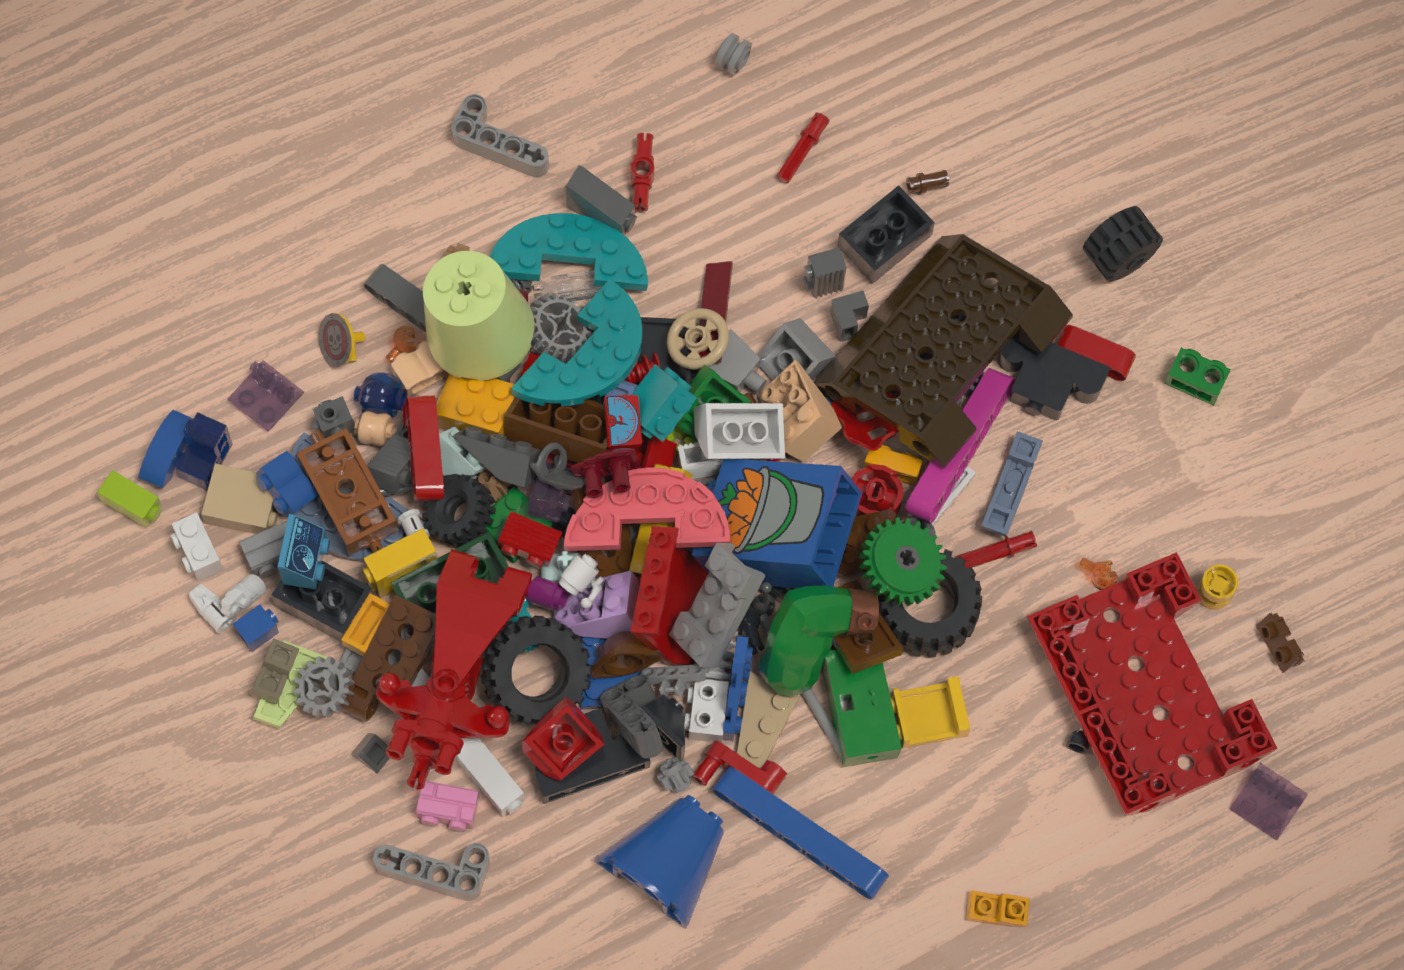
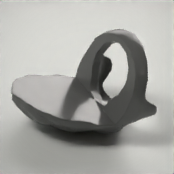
M557 442L547 445L541 451L537 462L530 464V468L537 475L540 482L549 484L558 490H579L585 483L581 477H575L573 473L565 471L567 464L566 450ZM558 449L560 455L555 456V465L552 469L548 470L546 466L547 457L552 450Z

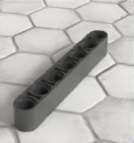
M380 264L363 283L364 287L374 297L426 332L423 291L386 265ZM521 362L508 373L495 379L507 382L521 366Z

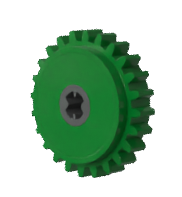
M896 517L892 522L889 519L885 520L882 526L878 524L873 528V531L865 536L867 540L861 544V547L865 550L859 554V557L865 559V561L859 565V568L866 569L867 573L862 578L870 579L871 583L868 585V588L875 587L877 589V597L884 594L886 595L885 602L887 603L895 599L896 606L902 604L903 601H905L906 606H910L914 601L916 604H920L924 601V598L927 600L933 595L932 592L940 588L938 583L942 582L945 578L940 573L947 569V566L941 564V562L946 559V555L939 553L943 545H936L937 535L930 536L928 534L929 527L922 530L919 521L911 525L910 518H906L901 523L900 518Z

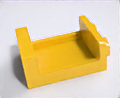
M959 676L947 678L946 683L899 691V688L892 689L891 702L896 716L902 748L957 739L969 735L971 728Z

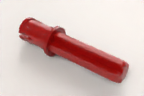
M815 112L805 130H801L800 135L802 137L777 174V178L786 184L789 183L812 146L819 143L821 133L830 122L824 114Z
M1031 530L1015 537L1009 538L1007 536L1003 541L957 555L955 559L961 556L966 560L965 567L968 569L969 567H975L1009 555L1012 558L1016 553L1036 548L1037 543Z

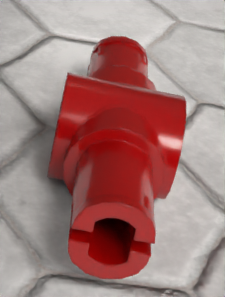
M644 133L637 134L636 154L633 156L631 163L632 203L635 204V211L637 212L639 211L640 203L641 212L648 211L649 190L652 189V183L654 182V157L652 156L654 136L650 133L646 134V141H644ZM642 169L648 171L645 175H640L636 172Z

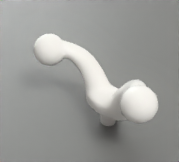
M601 576L598 579L594 577L587 586V588L593 587L588 598L582 599L581 606L583 608H590L598 593L602 590L600 584L604 579Z

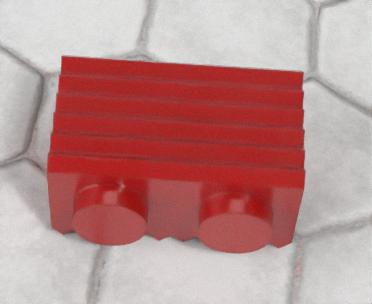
M511 511L497 546L502 548L501 552L505 555L516 557L518 554L527 558L526 562L534 567L542 568L543 565L549 567L562 532Z

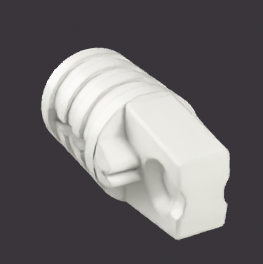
M249 574L232 587L221 600V613L231 617L242 609L248 608L266 592V587L261 578L257 575Z
M202 584L189 593V599L199 614L209 622L217 633L224 632L235 621V614L228 617L221 613V599Z

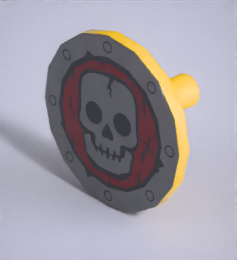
M331 313L326 315L319 328V345L325 360L336 367H342L348 364L349 361H357L355 343L364 342L365 334L362 331L353 332L348 319L342 314Z

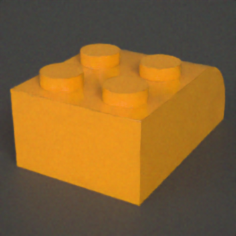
M449 374L436 402L438 427L446 430L456 427L461 431L468 426L480 428L482 433L489 435H504V414L515 399L511 392V388L515 384L495 378L484 381L465 377L461 379Z

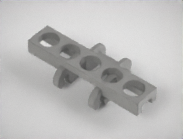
M700 665L649 667L643 669L641 674L648 676L650 684L661 683L659 689L661 695L664 694L667 697L668 693H676L677 696H682L685 689H689L692 681H705V673H709L710 669L702 668ZM671 679H678L675 687L670 686L672 683Z

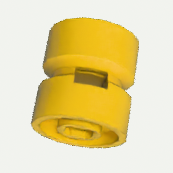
M1223 564L1209 567L1198 585L1197 592L1202 600L1200 603L1212 610H1220L1226 607L1237 590L1238 576L1233 569Z

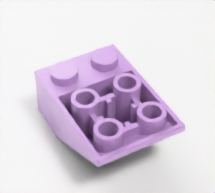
M632 571L603 577L604 581L600 584L602 590L598 593L590 608H583L581 601L590 596L593 587L586 588L583 592H579L577 596L569 592L565 607L554 610L553 620L568 626L575 634L582 637L608 639L619 632H630L640 582Z

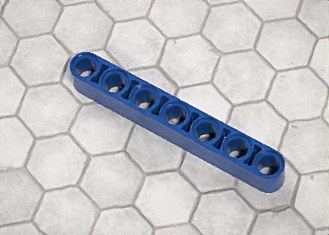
M728 766L712 788L714 794L864 897L873 900L888 879L889 875L881 867L735 768Z

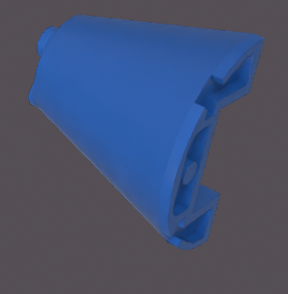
M687 795L685 798H679L600 854L595 860L597 864L613 876L618 878L622 875L663 906V913L684 929L690 923L724 834V830L720 826L723 820L714 812L710 811L707 813L699 807L701 804L690 795Z

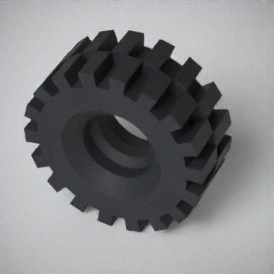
M452 474V479L448 476L443 477L444 498L443 500L424 502L423 508L427 510V512L422 513L423 519L427 521L424 525L430 530L429 533L451 546L460 547L478 538L481 533L486 534L489 531L486 529L487 524H493L494 519L490 518V515L496 512V508L491 506V504L495 503L494 497L490 496L491 492L488 488L467 475ZM466 502L464 515L455 521L454 516L457 508Z

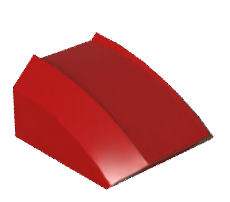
M565 697L523 739L522 752L544 775L560 781L604 745V740L595 724L588 719L571 699Z

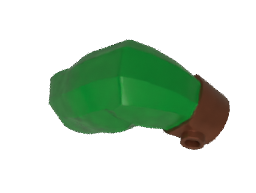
M828 585L805 586L789 590L772 621L766 648L760 660L759 671L763 681L778 694L784 696H798L810 690L819 678L823 660L830 651L833 637L841 633L844 635H858L875 632L879 617L877 594L853 588L843 589Z

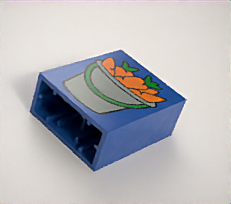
M724 459L718 478L712 479L707 488L714 494L725 512L730 527L731 543L735 545L732 553L745 566L763 572L766 576L762 583L768 582L774 587L834 586L862 496V492L842 466ZM690 547L693 558L709 573L705 564L714 547Z

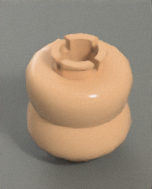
M365 411L361 418L357 417L354 428H357L354 430V434H358V439L362 444H374L379 447H384L387 440L396 432V429H393L396 428V424L392 423L391 416L386 413L377 414L372 411Z

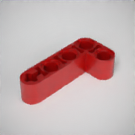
M435 395L408 396L403 404L404 428L408 429L414 500H443L444 482Z

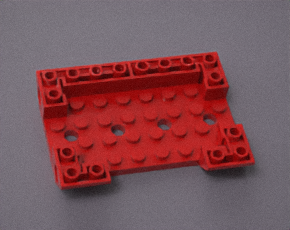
M1177 552L1127 573L1125 580L1079 599L1078 595H1075L1027 616L1125 816L1153 810L1244 770L1277 750V746L1253 699L1227 709L1223 715L1175 619L1199 604L1202 600ZM1108 610L1115 611L1119 616V620L1114 623L1106 621L1104 612ZM1131 659L1140 660L1143 664V669L1141 671L1131 670L1128 666V661ZM1155 708L1165 709L1168 713V718L1163 721L1157 720L1153 716V710ZM1181 757L1189 758L1193 763V768L1190 770L1181 769L1178 765V759Z

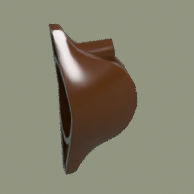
M619 632L609 637L603 646L597 648L598 660L592 666V674L589 675L592 679L630 675L660 661L661 657L657 651L645 647L631 632Z

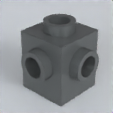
M343 396L335 400L323 401L318 407L313 409L316 419L311 421L315 430H320L325 438L346 428L349 433L357 429L354 428L355 423Z

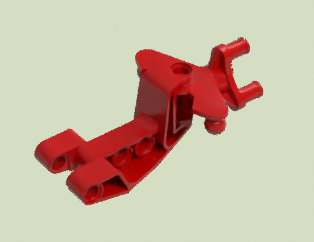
M451 550L437 581L435 644L431 677L426 685L412 687L409 680H400L398 675L388 672L380 677L376 689L377 699L403 718L394 722L392 728L393 735L385 754L393 760H401L404 757L407 745L410 746L413 753L414 766L407 779V784L411 788H414L417 780L418 785L416 789H423L431 769H435L439 774L449 775L452 771L456 755L461 753L464 745L461 738H499L506 735L509 731V713L506 708L502 706L492 707L490 705L479 708L471 700L475 694L483 658L480 657L513 616L519 617L532 580V573L508 566L505 568L503 579L500 578L498 583L495 584L474 577L479 563V559H476V556Z

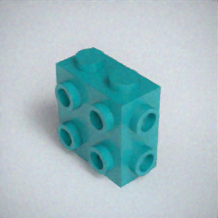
M655 364L631 394L637 395L639 399L641 432L650 439L655 435L661 441H664L672 433L675 425L691 409L692 404L697 399L689 392L692 386L668 367L663 371Z

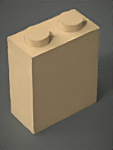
M219 464L214 465L201 513L204 524L257 534L276 526L278 512H275L276 508L273 505L274 499L268 491H263L258 485L256 472Z

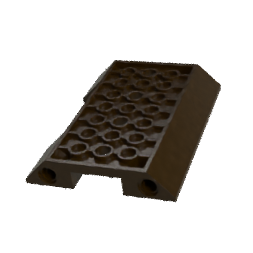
M966 235L941 236L818 376L814 384L820 392L856 414L863 407L899 430V441L945 469L977 431L976 426L957 404L958 400L1018 330L1019 342L1042 354L1073 318V314L1051 286ZM995 278L998 282L995 285H987L984 283V280ZM955 315H963L966 319L963 322L957 323L951 318ZM926 352L933 355L930 360L919 358L920 354ZM896 390L900 392V396L889 398L886 396V393Z

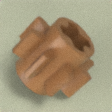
M488 469L483 470L478 477L479 483L490 490V496L494 497L495 501L506 495L509 491L508 486L512 485L511 483L499 480Z

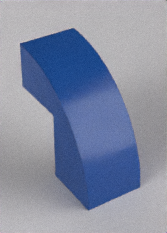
M172 410L153 437L141 465L138 478L163 488L173 477L177 456L192 442L197 420Z

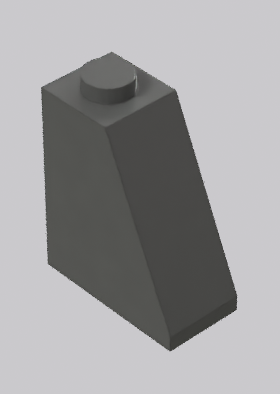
M578 165L565 186L567 208L579 215L592 217L620 231L623 235L626 230L630 231L637 220L635 204L590 171Z

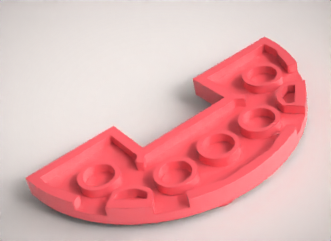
M640 468L628 471L631 485L629 491L624 493L615 492L613 490V480L602 486L604 492L602 496L598 498L586 496L583 499L584 503L576 514L572 515L568 524L564 548L566 551L621 549L622 524L675 522V527L679 528L676 548L715 547L716 543H731V533L724 510L714 494L701 482H696L686 477L684 473L671 469Z

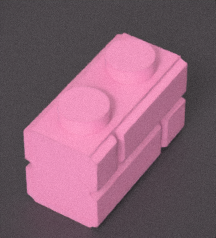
M426 781L425 787L420 791L416 809L417 818L421 819V823L429 826H438V822L449 824V828L456 831H465L466 828L473 829L480 799L479 791Z

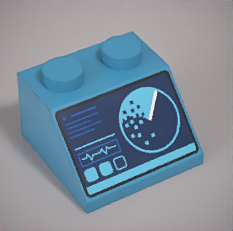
M293 514L288 515L278 570L283 584L316 589L317 582L322 581L324 577L325 565L321 563L323 554L328 555L330 538H327L325 528Z

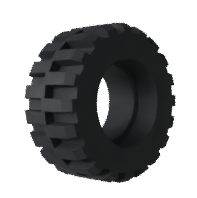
M947 549L944 550V553L939 552L942 555H946V559L941 564L947 566V569L940 573L945 578L938 584L943 586L954 600V609L948 618L935 623L922 622L912 617L905 610L903 604L896 606L895 599L887 603L885 602L886 595L881 594L878 596L879 613L903 647V652L906 648L913 650V656L920 657L921 652L927 653L928 658L936 657L937 652L941 651L943 655L951 653L953 647H961L965 643L966 638L972 635L978 622L982 607L980 581H975L976 573L972 567L968 569L965 567L966 560L961 556L957 559L951 557L952 551Z
M543 616L518 617L516 622H507L504 626L505 628L497 634L484 651L486 655L481 666L483 669V674L480 675L481 683L485 685L486 690L484 692L488 699L494 703V706L506 708L509 717L513 720L527 725L530 723L536 725L565 697L571 699L575 704L579 703L581 705L585 699L582 696L584 689L589 690L591 684L587 679L588 674H592V665L588 664L587 659L590 658L588 649L583 647V641L579 635L575 634L568 626ZM534 644L548 646L557 654L559 659L560 671L557 681L550 690L542 695L527 696L522 694L512 681V666L516 657L528 646Z

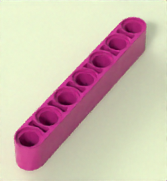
M992 368L987 369L963 408V412L976 426L977 431L945 469L932 461L930 462L908 499L905 508L906 513L929 523L934 522L1009 398L1015 378Z

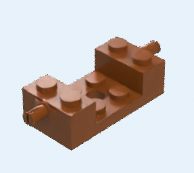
M347 428L325 439L320 430L316 431V435L314 432L311 433L310 437L314 444L297 452L299 463L331 517L336 532L348 555L350 556L364 548H371L373 553L383 549L380 542L399 531L397 521ZM343 483H352L355 486L353 492L350 494L341 493L339 488Z

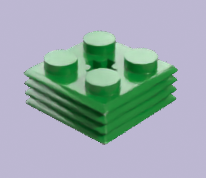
M514 486L493 505L496 508V512L491 514L490 518L494 519L492 525L487 524L486 529L489 530L488 532L491 533L496 544H498L499 537L511 511L549 527L552 526V522ZM502 553L511 563L517 562L522 557L518 554L516 557H510Z

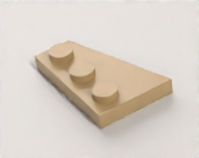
M750 672L737 753L761 769L768 760L800 697L778 694L761 677Z

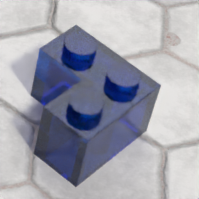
M197 412L194 419H189L184 428V436L188 446L184 452L178 454L174 466L176 467L175 470L178 478L208 491L214 465H222L233 443L227 425Z

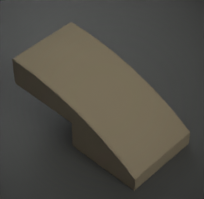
M273 638L251 694L277 704L299 648Z

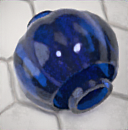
M376 372L367 376L361 386H356L354 402L359 403L362 414L365 411L376 414L386 413L393 419L398 411L393 410L403 411L406 390L401 389V382L394 375Z

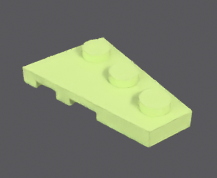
M287 641L283 642L299 648V652L277 704L261 698L253 717L256 721L278 729L281 728L299 706L296 701L301 696L293 693V690L299 688V684L295 683L294 679H301L302 677L298 670L300 668L307 670L306 662L308 660L316 664V657L320 656L325 660L327 656Z

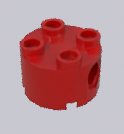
M877 464L868 465L867 468L858 470L853 475L852 480L862 492V496L855 517L887 509L895 512L896 517L901 508L904 489L896 472L885 465Z

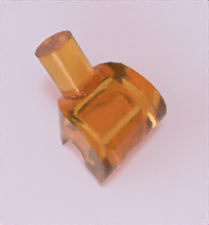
M402 326L395 331L393 335L395 347L386 356L389 362L393 363L395 357L401 353H411L416 350L415 342H407V340L415 339L414 327Z
M1084 557L1082 558L1079 567L1092 573L1091 581L1095 588L1102 590L1117 583L1118 576L1116 571H1111V565L1113 564L1111 560L1095 563Z

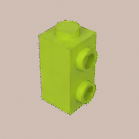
M114 470L110 472L97 491L101 502L145 528L148 527L150 522H155L161 514L162 505L158 496Z

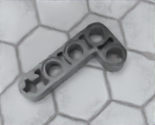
M641 674L633 676L601 694L600 700L609 723L641 757L653 758L664 750V745L655 722L642 709L646 704L655 700L656 697L648 676Z

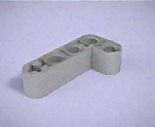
M472 94L463 100L452 123L453 141L457 147L532 177L538 178L546 175L549 170V155L545 147L485 124L487 120L486 101L482 96ZM472 108L480 109L478 113L470 112ZM462 130L470 131L467 135L458 134ZM490 139L494 143L486 145L483 144V141ZM510 149H516L518 150V153L509 154L507 153V151Z
M473 843L466 847L459 866L390 845L378 847L373 854V861L379 874L465 901L475 900L480 895L490 866L488 849L481 843ZM475 853H480L485 859L480 864H473L469 861L470 857ZM387 856H391L392 862H387L386 866H384L381 859L386 860ZM417 863L421 866L420 872L414 875L406 872L410 864ZM437 872H446L449 877L445 882L438 883L433 880ZM465 880H472L476 883L474 889L470 891L462 890L460 885Z

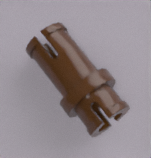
M946 170L925 175L922 172L917 173L915 177L906 178L909 194H914L915 192L923 194L927 193V190L949 186V182H946L949 181Z

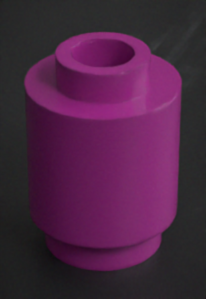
M536 576L531 580L526 596L531 604L556 610L557 608L563 609L565 607L569 592L558 582Z

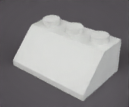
M706 403L694 407L695 436L706 459L785 458L783 403Z

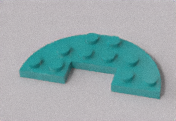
M552 213L525 220L507 231L496 243L490 254V258L501 267L509 279L540 281L541 260L595 265L593 286L603 287L610 279L622 289L647 291L648 288L646 266L634 244L620 231L584 215Z
M609 279L577 314V321L595 331L566 364L543 352L511 388L512 395L538 405L561 403V406L582 404L585 399L596 395L601 397L621 384L638 361L643 336L639 311L625 290Z

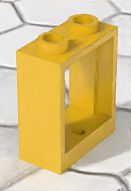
M424 528L365 557L366 568L362 569L365 582L368 586L372 587L373 592H377L381 599L393 592L391 587L392 581L437 559V553Z

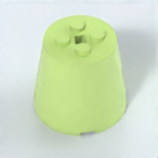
M460 251L445 256L430 269L423 285L426 335L431 354L439 366L455 377L461 379L462 377L473 378L478 381L494 379L514 369L525 358L531 348L535 321L528 302L501 267L492 258L483 253Z

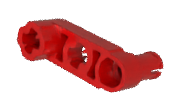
M714 740L704 753L705 758L692 775V778L701 785L706 786L718 767L727 769L730 766L774 794L788 774L780 765L770 760H767L760 769L729 747Z

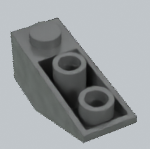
M468 426L454 435V438L499 480L521 487H526L535 481L536 474L530 468V464L537 462L541 450L533 448L530 443L509 441L504 435H489L482 433L480 428Z

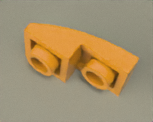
M972 890L968 894L966 920L995 925L1026 927L1030 898L1005 893L995 895Z

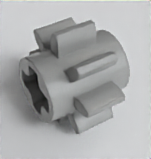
M673 757L661 764L660 770L662 773L657 775V778L666 791L672 789L673 792L677 793L690 786L691 780L689 777L694 772L685 759L679 761L677 757Z

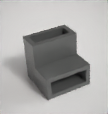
M864 290L831 299L830 314L840 342L852 339L857 333V321L867 318L869 304Z

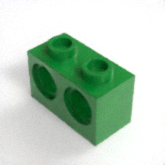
M1181 347L1165 384L1214 406L1231 369L1227 368L1221 361L1202 357L1194 349H1184ZM1187 365L1192 369V372H1184L1180 366ZM1205 377H1214L1217 380V383H1209L1206 381Z

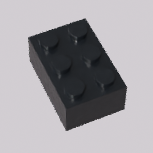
M898 185L841 231L837 246L874 283L931 237L935 222Z
M324 561L321 563L325 565L324 577L322 581L317 582L316 589L285 585L281 579L271 595L274 605L340 641L370 593L374 595L372 587Z

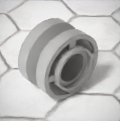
M731 33L719 47L715 65L720 68H724L727 65V71L732 75H736L746 64L751 53L752 43L747 40H743L740 43L739 36Z

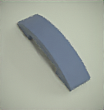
M1017 431L981 528L1007 537L1043 440Z

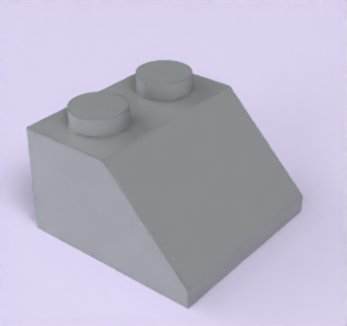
M801 318L783 323L758 354L761 359L760 367L772 381L794 360L799 362L813 381L836 357Z

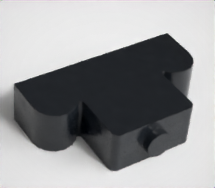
M1019 330L1000 351L998 358L999 365L1005 371L1011 373L1020 371L1012 387L1010 401L1024 407L1027 412L1033 415L1041 414L1053 420L1060 419L1071 393H1074L1075 398L1081 403L1089 404L1096 401L1111 368L1054 343H1051L1042 354H1039L1019 342Z
M596 709L585 713V715L595 724L603 736L604 745L560 781L544 775L535 767L536 783L543 803L547 804L650 768V758L641 757L620 733L616 740H613L602 710Z

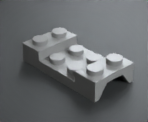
M716 543L705 564L709 573L689 612H680L669 633L702 668L718 667L766 576L763 572L745 566L732 553L735 545L732 543Z

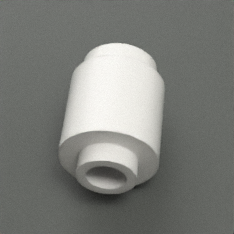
M586 553L583 557L577 554L561 574L562 579L559 581V584L568 592L577 596L579 592H583L598 574L599 570L596 568L598 563Z

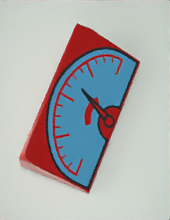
M617 395L604 397L608 448H633L636 450L642 445L638 396Z

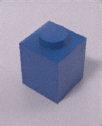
M260 604L233 623L236 633L251 652H254L279 633L276 625L279 620L270 609L265 611Z

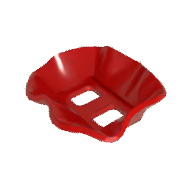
M892 391L886 393V396L889 398L898 397ZM832 399L831 406L839 422L843 424L844 436L852 443L862 445L871 451H877L884 441L894 438L899 432L898 429L876 415L868 421L860 422L856 416L868 410L861 407L855 414ZM879 427H883L887 434L876 439H872L868 432Z

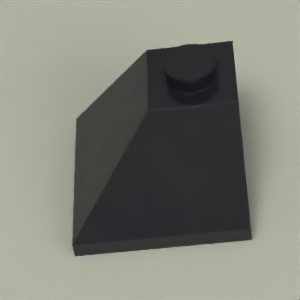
M663 694L646 704L642 709L655 722L664 748L680 761L684 759L685 754L683 707L675 698L669 699Z

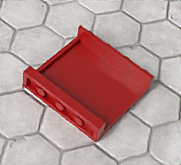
M652 526L630 632L647 648L657 651L661 660L666 665H694L695 660L669 633L680 612H689L708 573L684 548H676L678 527Z

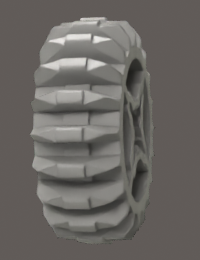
M553 293L549 297L543 295L530 304L535 321L530 353L537 351L540 357L543 352H546L565 363L591 337V329L577 321V314L583 309V306L577 307L574 305L575 298L567 301L565 294L558 298Z

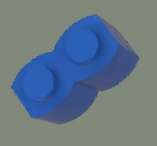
M288 451L283 452L256 472L258 476L257 483L260 488L272 495L274 499L273 505L280 514L284 513L287 517L289 514L296 513L319 496L313 484L302 473L299 465Z

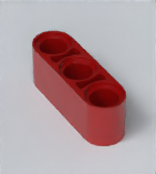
M1066 325L1063 328L1056 345L1111 367L1108 377L1117 381H1125L1136 358V354L1132 350L1073 325Z

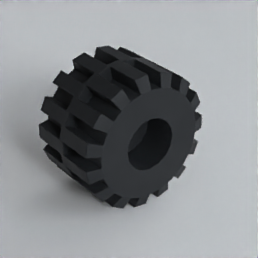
M1132 206L1115 213L1101 223L1087 238L1083 245V250L1104 278L1112 282L1126 277L1144 265L1159 249L1163 238L1141 209L1137 206Z

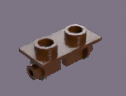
M1269 613L1256 625L1282 673H1285L1293 665L1298 666L1305 661L1303 659L1304 653L1301 651L1296 640L1287 641L1286 639L1292 633L1285 623L1283 616L1280 617L1278 613Z

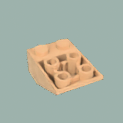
M796 360L758 394L761 403H783L785 453L803 462L842 428L833 407Z

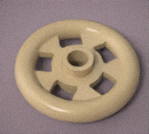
M704 308L693 309L680 315L671 325L667 335V349L670 357L681 367L692 370L702 369L704 365L708 367L713 365L725 353L729 343V329L725 320L718 313ZM697 320H707L706 327L696 326ZM683 327L688 329L684 339L678 337ZM718 330V340L711 341L710 332ZM703 337L700 342L695 343L697 338ZM684 346H687L692 351L687 357L680 352ZM709 348L711 352L705 357L700 358L699 352Z

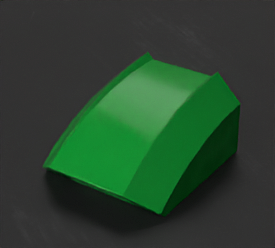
M704 365L690 385L692 387L689 392L697 399L676 426L698 442L695 436L694 407L706 403H750V400L724 381L714 370Z

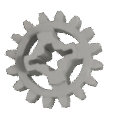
M320 656L316 657V664L308 660L306 662L308 669L300 668L298 670L302 675L301 679H294V682L299 684V688L293 690V693L301 696L297 699V704L304 706L303 711L309 714L312 713L313 716L318 718L322 714L330 718L332 710L340 714V705H349V702L346 700L347 695H354V692L349 690V686L355 684V682L347 678L352 673L351 670L344 668L345 664L339 660L335 662V659L327 656L326 660ZM319 682L323 683L326 686L325 688L328 689L329 692L325 691L319 684Z

